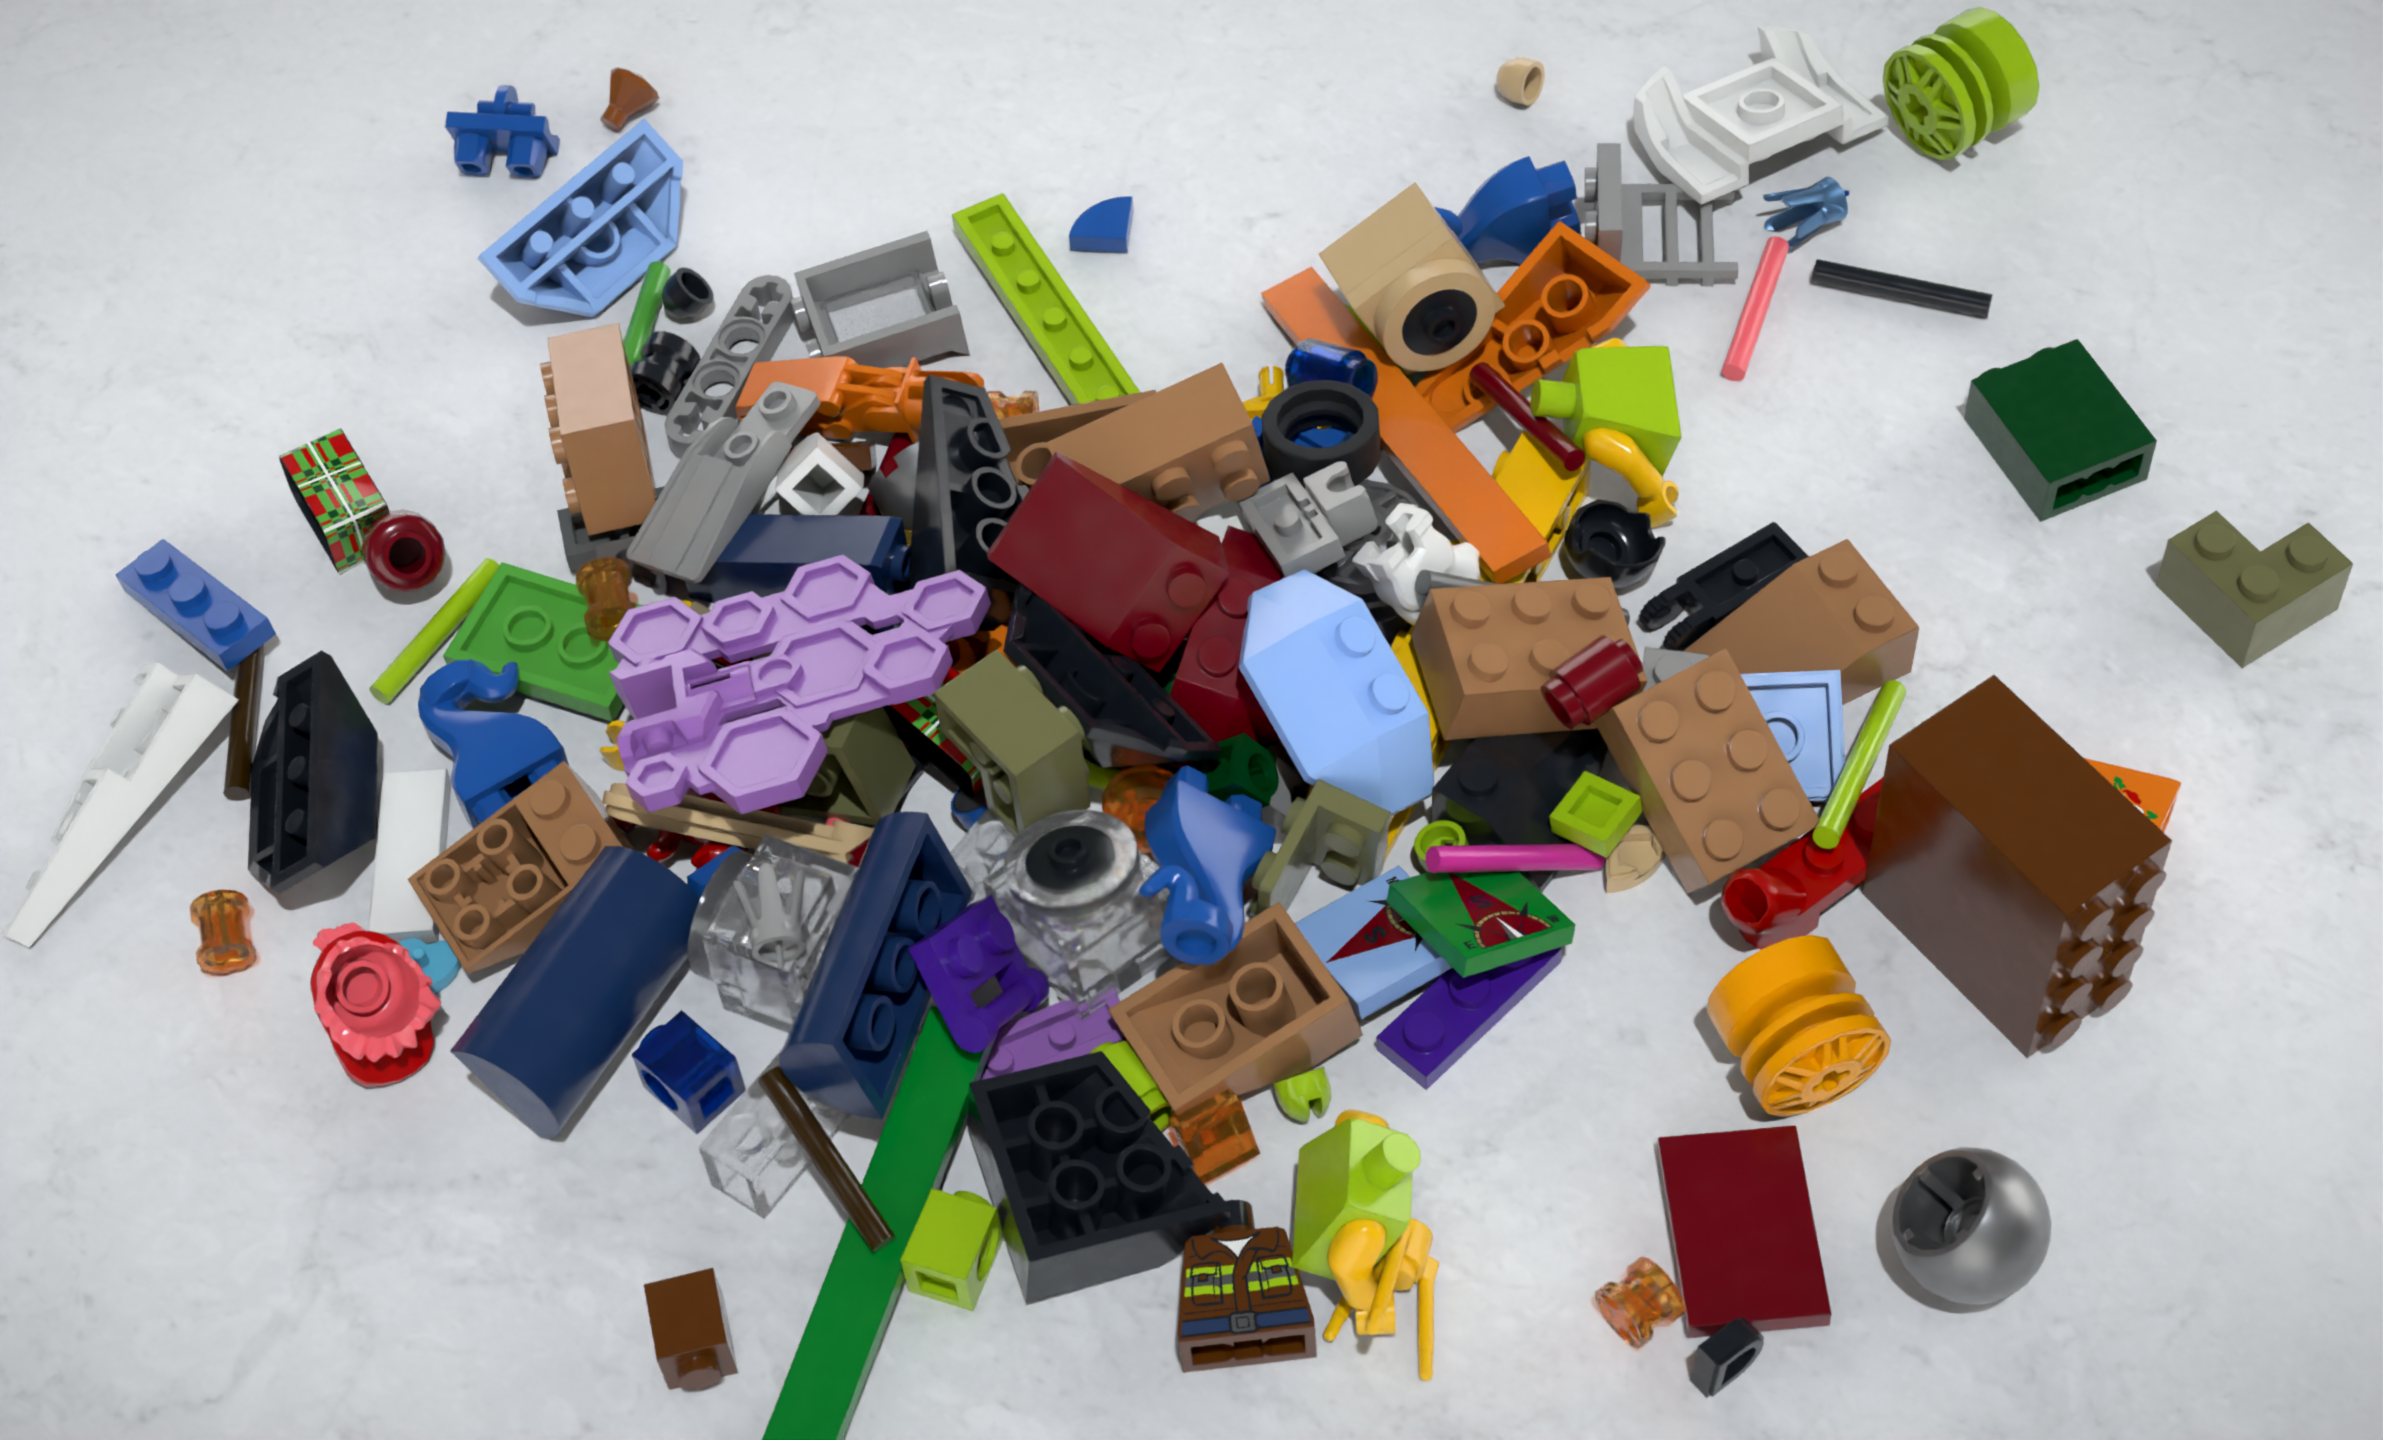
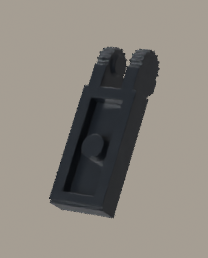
M1772 522L1676 579V584L1660 592L1658 596H1654L1651 600H1648L1646 605H1643V609L1640 610L1639 620L1647 629L1656 630L1665 623L1668 624L1675 620L1683 609L1688 606L1693 614L1672 626V629L1667 631L1668 633L1664 636L1665 640L1663 641V646L1667 650L1683 652L1790 566L1809 556L1776 522Z

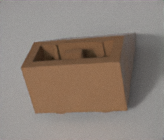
M565 761L561 762L408 878L411 886L461 965L469 974L524 953L605 846H620L635 850L612 816L605 812L606 807L596 792Z

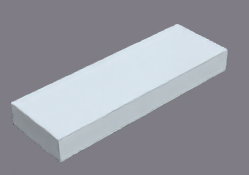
M446 768L383 772L368 931L386 935L398 943L407 938H418L425 943L438 942L439 928L411 886L408 878L446 849L451 779Z

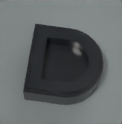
M1739 1317L1729 1322L1698 1346L1689 1381L1706 1398L1710 1395L1713 1397L1739 1377L1754 1362L1763 1348L1764 1336L1745 1317Z

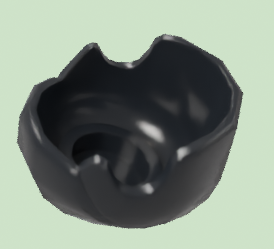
M1601 499L1578 508L1572 516L1565 534L1566 553L1576 571L1585 579L1611 577L1615 589H1623L1643 580L1657 563L1666 544V538L1663 536L1655 538L1652 533L1651 519L1648 513L1631 512L1627 507L1618 502Z

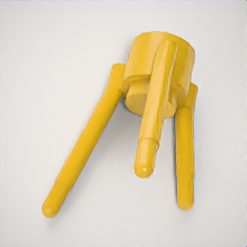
M1411 1218L1406 1231L1375 1264L1371 1271L1376 1282H1378V1286L1371 1305L1366 1331L1370 1335L1379 1333L1393 1290H1408L1413 1287L1414 1281L1418 1283L1419 1377L1424 1381H1429L1433 1377L1434 1283L1439 1262L1429 1256L1433 1241L1432 1231L1425 1224ZM1343 1294L1323 1332L1324 1339L1327 1341H1334L1343 1324L1347 1321L1353 1310V1307L1346 1302Z

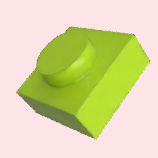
M1584 771L1549 816L1551 831L1608 858L1643 812L1641 796Z

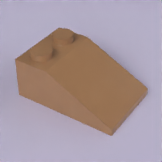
M1846 539L1794 563L1683 652L1711 656L1726 648L1740 674L1840 670L1842 705L1881 687L1885 681L1896 680L1911 672L1919 626L1852 543Z
M1280 902L1245 922L1242 939L1234 950L1221 960L1207 966L1182 962L1108 1009L1111 1017L1177 1116L1306 1072L1363 1035L1349 999Z

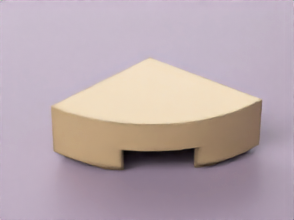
M1632 825L1608 858L1605 857L1606 893L1620 892L1640 885L1650 878L1662 864L1666 854L1650 825Z

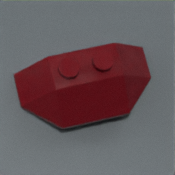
M1228 525L1221 545L1230 574L1192 627L1170 696L1215 742L1245 733L1267 749L1281 740L1238 665L1243 631L1248 615V597L1254 591L1284 578L1253 533ZM1193 762L1166 765L1180 769L1182 766L1187 765L1192 767Z

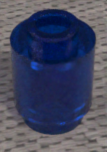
M1308 338L1300 342L1289 354L1285 364L1288 388L1307 381L1332 380L1351 384L1372 398L1377 387L1378 372L1376 365L1373 361L1367 359L1363 352L1314 338Z

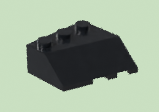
M1102 1051L969 1083L967 1126L994 1207H997L1000 1225L1026 1302L1159 1268L1184 1250L1185 1241L1188 1238L1206 1235L1232 1215V1209L1218 1192L1212 1194L1193 1171V1161L1179 1144L1174 1147L1150 1118L1151 1110Z

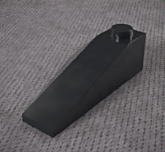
M1598 728L1476 738L1432 788V822L1448 820L1457 823L1464 830L1469 845L1576 844L1551 831L1549 816L1584 771L1599 777L1609 748ZM1560 870L1519 872L1542 893Z

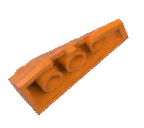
M1558 221L1497 292L1505 307L1495 313L1492 325L1481 343L1467 356L1454 364L1428 371L1415 388L1451 430L1456 433L1497 406L1470 381V371L1476 364L1480 362L1487 363L1520 392L1537 379H1540L1571 359L1575 351L1581 348H1588L1610 334L1651 286L1647 280L1561 221Z

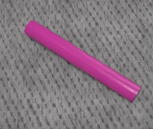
M1578 844L1431 846L1428 848L1425 858L1427 869L1431 873L1599 870L1605 863L1604 856Z

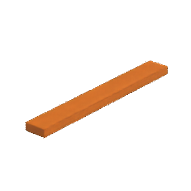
M1312 266L1261 293L1267 311L1325 380L1351 384L1370 396L1379 412L1380 447L1459 542H1468L1479 551V566L1493 583L1502 584L1551 557L1547 540Z

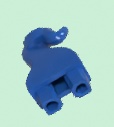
M1530 156L1524 157L1506 165L1484 181L1458 216L1450 210L1434 207L1476 263L1501 259L1522 264L1558 221H1561L1581 235L1580 221L1572 200L1577 199L1576 186L1565 160L1535 169Z
M472 659L456 660L430 675L420 688L418 700L419 717L430 739L453 757L451 785L461 811L472 829L561 762L565 761L569 765L561 743L553 732L538 720L515 713L463 710L474 699L486 703H495L512 696L519 683V668L516 662L506 663L502 668V673L495 674L482 662Z
M1187 765L1182 766L1166 782L1161 798L1145 814L1144 827L1147 843L1159 869L1145 881L1138 891L1144 897H1153L1164 888L1169 890V897L1160 930L1162 944L1171 956L1182 962L1207 966L1224 958L1229 952L1234 950L1242 939L1245 926L1242 897L1243 886L1255 874L1264 854L1268 850L1272 851L1276 829L1262 822V803L1244 794L1231 795L1224 802L1209 795L1207 775Z

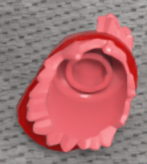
M354 922L343 924L340 927H336V929L323 928L313 940V945L319 948L321 953L312 971L310 989L314 1010L325 1032L328 1034L333 1050L347 1076L363 1086H385L398 1083L416 1074L429 1062L434 1045L431 1019L435 1016L434 1012L441 1008V1001L429 988L432 986V978L425 975L421 966L412 960L408 949L386 935L365 931Z

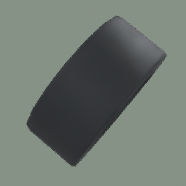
M1321 380L1307 381L1286 388L1270 400L1262 414L1264 460L1267 469L1275 480L1293 472L1303 488H1306L1303 478L1336 462L1343 461L1347 463L1354 486H1357L1373 474L1381 459L1378 408L1367 393L1351 384ZM1321 426L1346 429L1354 434L1346 442L1323 448L1305 447L1288 440L1297 432Z

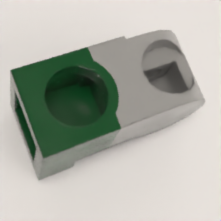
M1245 733L1216 742L1223 749L1217 760L1193 762L1192 768L1207 775L1209 782L1208 794L1223 802L1231 795L1244 794L1262 803V822L1276 829L1274 844H1283L1287 836L1281 833L1285 817L1297 797L1306 800L1309 791L1308 783L1294 772L1291 766Z

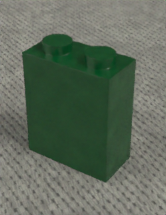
M2078 339L2055 348H2043L2027 359L2003 368L1989 369L1978 378L1971 380L1964 420L2040 522L2147 480L2157 440Z

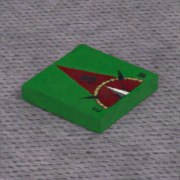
M1519 871L1427 872L1389 884L1387 903L1463 978L1572 944L1576 924Z

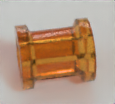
M612 557L598 558L587 562L579 568L575 578L576 587L580 594L585 596L587 612L584 614V621L589 636L603 641L610 640L627 610L637 607L636 604L631 602L628 590L632 583L631 569L626 562Z
M222 889L204 893L194 899L189 909L191 922L199 927L201 946L196 951V960L201 971L212 976H228L250 968L255 963L257 956L252 941L247 939L245 920L250 914L248 898L238 891Z

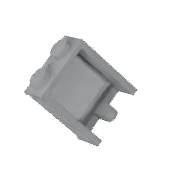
M928 231L794 273L800 296L790 299L800 332L803 333L809 330L813 332L814 338L805 341L810 358L848 356L854 359L858 365L886 368L902 367L908 365L911 358H916L917 361L948 351L970 355L957 305L953 306L944 273H939Z

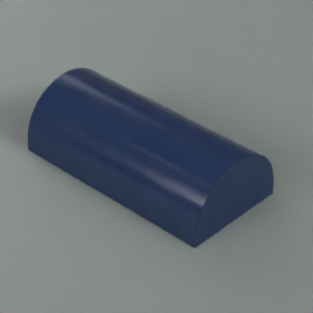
M896 812L882 817L876 823L779 1056V1064L783 1073L798 1089L829 1107L856 1116L883 1119L931 998V993L908 948L967 907L973 892L928 813Z
M605 846L450 1052L541 1138L556 1137L698 944L700 914L704 903L680 877L654 859L629 848Z

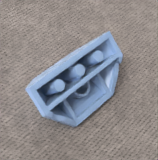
M643 119L482 252L477 259L518 303L594 318L646 273L651 262L661 261L677 246L680 180L683 173V160L654 128Z
M1305 569L1254 591L1248 597V615L1243 631L1238 667L1303 780L1315 786L1317 780L1320 779L1390 811V816L1432 795V788L1435 785L1429 712L1364 601Z

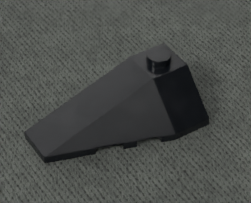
M929 375L924 381L911 536L912 550L909 561L910 587L914 589L918 581L960 570L985 586L991 601V605L979 629L1009 622L1015 590L1020 582L990 561L987 552L1029 490L1027 485L1018 486L1006 456L1011 451V448L986 389Z

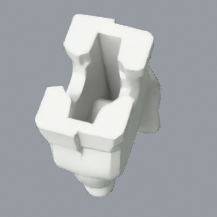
M1400 503L1385 520V523L1397 537L1398 543L1381 553L1374 541L1366 542L1354 556L1352 562L1365 577L1370 578L1378 597L1384 603L1393 607L1405 621L1415 626L1427 597L1419 595L1415 589V581L1419 572L1425 569L1480 580L1478 562L1480 553L1468 542L1451 545L1450 541L1443 534L1433 528V517L1427 510L1418 508L1414 504Z

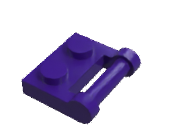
M992 895L971 903L908 948L954 1040L959 1047L967 1052H981L995 1041L1000 1027L1021 1011L1029 1012L1046 1001L1049 995L1050 987L1048 980L1039 970L1027 966L1015 942L1012 925L1000 913ZM995 975L1003 992L982 1008L976 1007L970 993Z

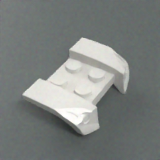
M1780 26L1758 27L1761 63L1684 95L1681 94L1671 70L1664 65L1645 83L1634 99V130L1657 170L1701 205L1748 185L1749 164L1766 160L1775 153L1801 142L1813 140L1825 132L1841 144H1845L1889 125L1888 115L1850 86L1833 70L1807 33L1801 29Z

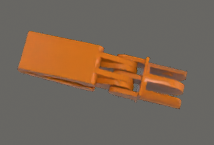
M848 356L754 362L735 409L737 418L742 421L769 385L779 381L814 391L821 402L819 408L798 434L810 436L813 433H819L824 438L848 440L851 438L852 433L900 432L908 433L912 443H917L920 435L924 381L929 375L984 388V379L978 373L921 370L916 358H911L908 367L886 368L858 365L854 359Z

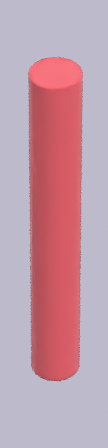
M1770 237L1766 242L1722 367L1723 376L1729 380L1740 381L1744 379L1789 250V243L1781 237Z

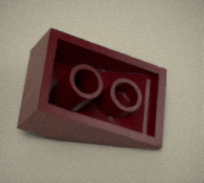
M1057 451L987 552L990 561L1103 645L1160 673L1230 574L1219 536Z

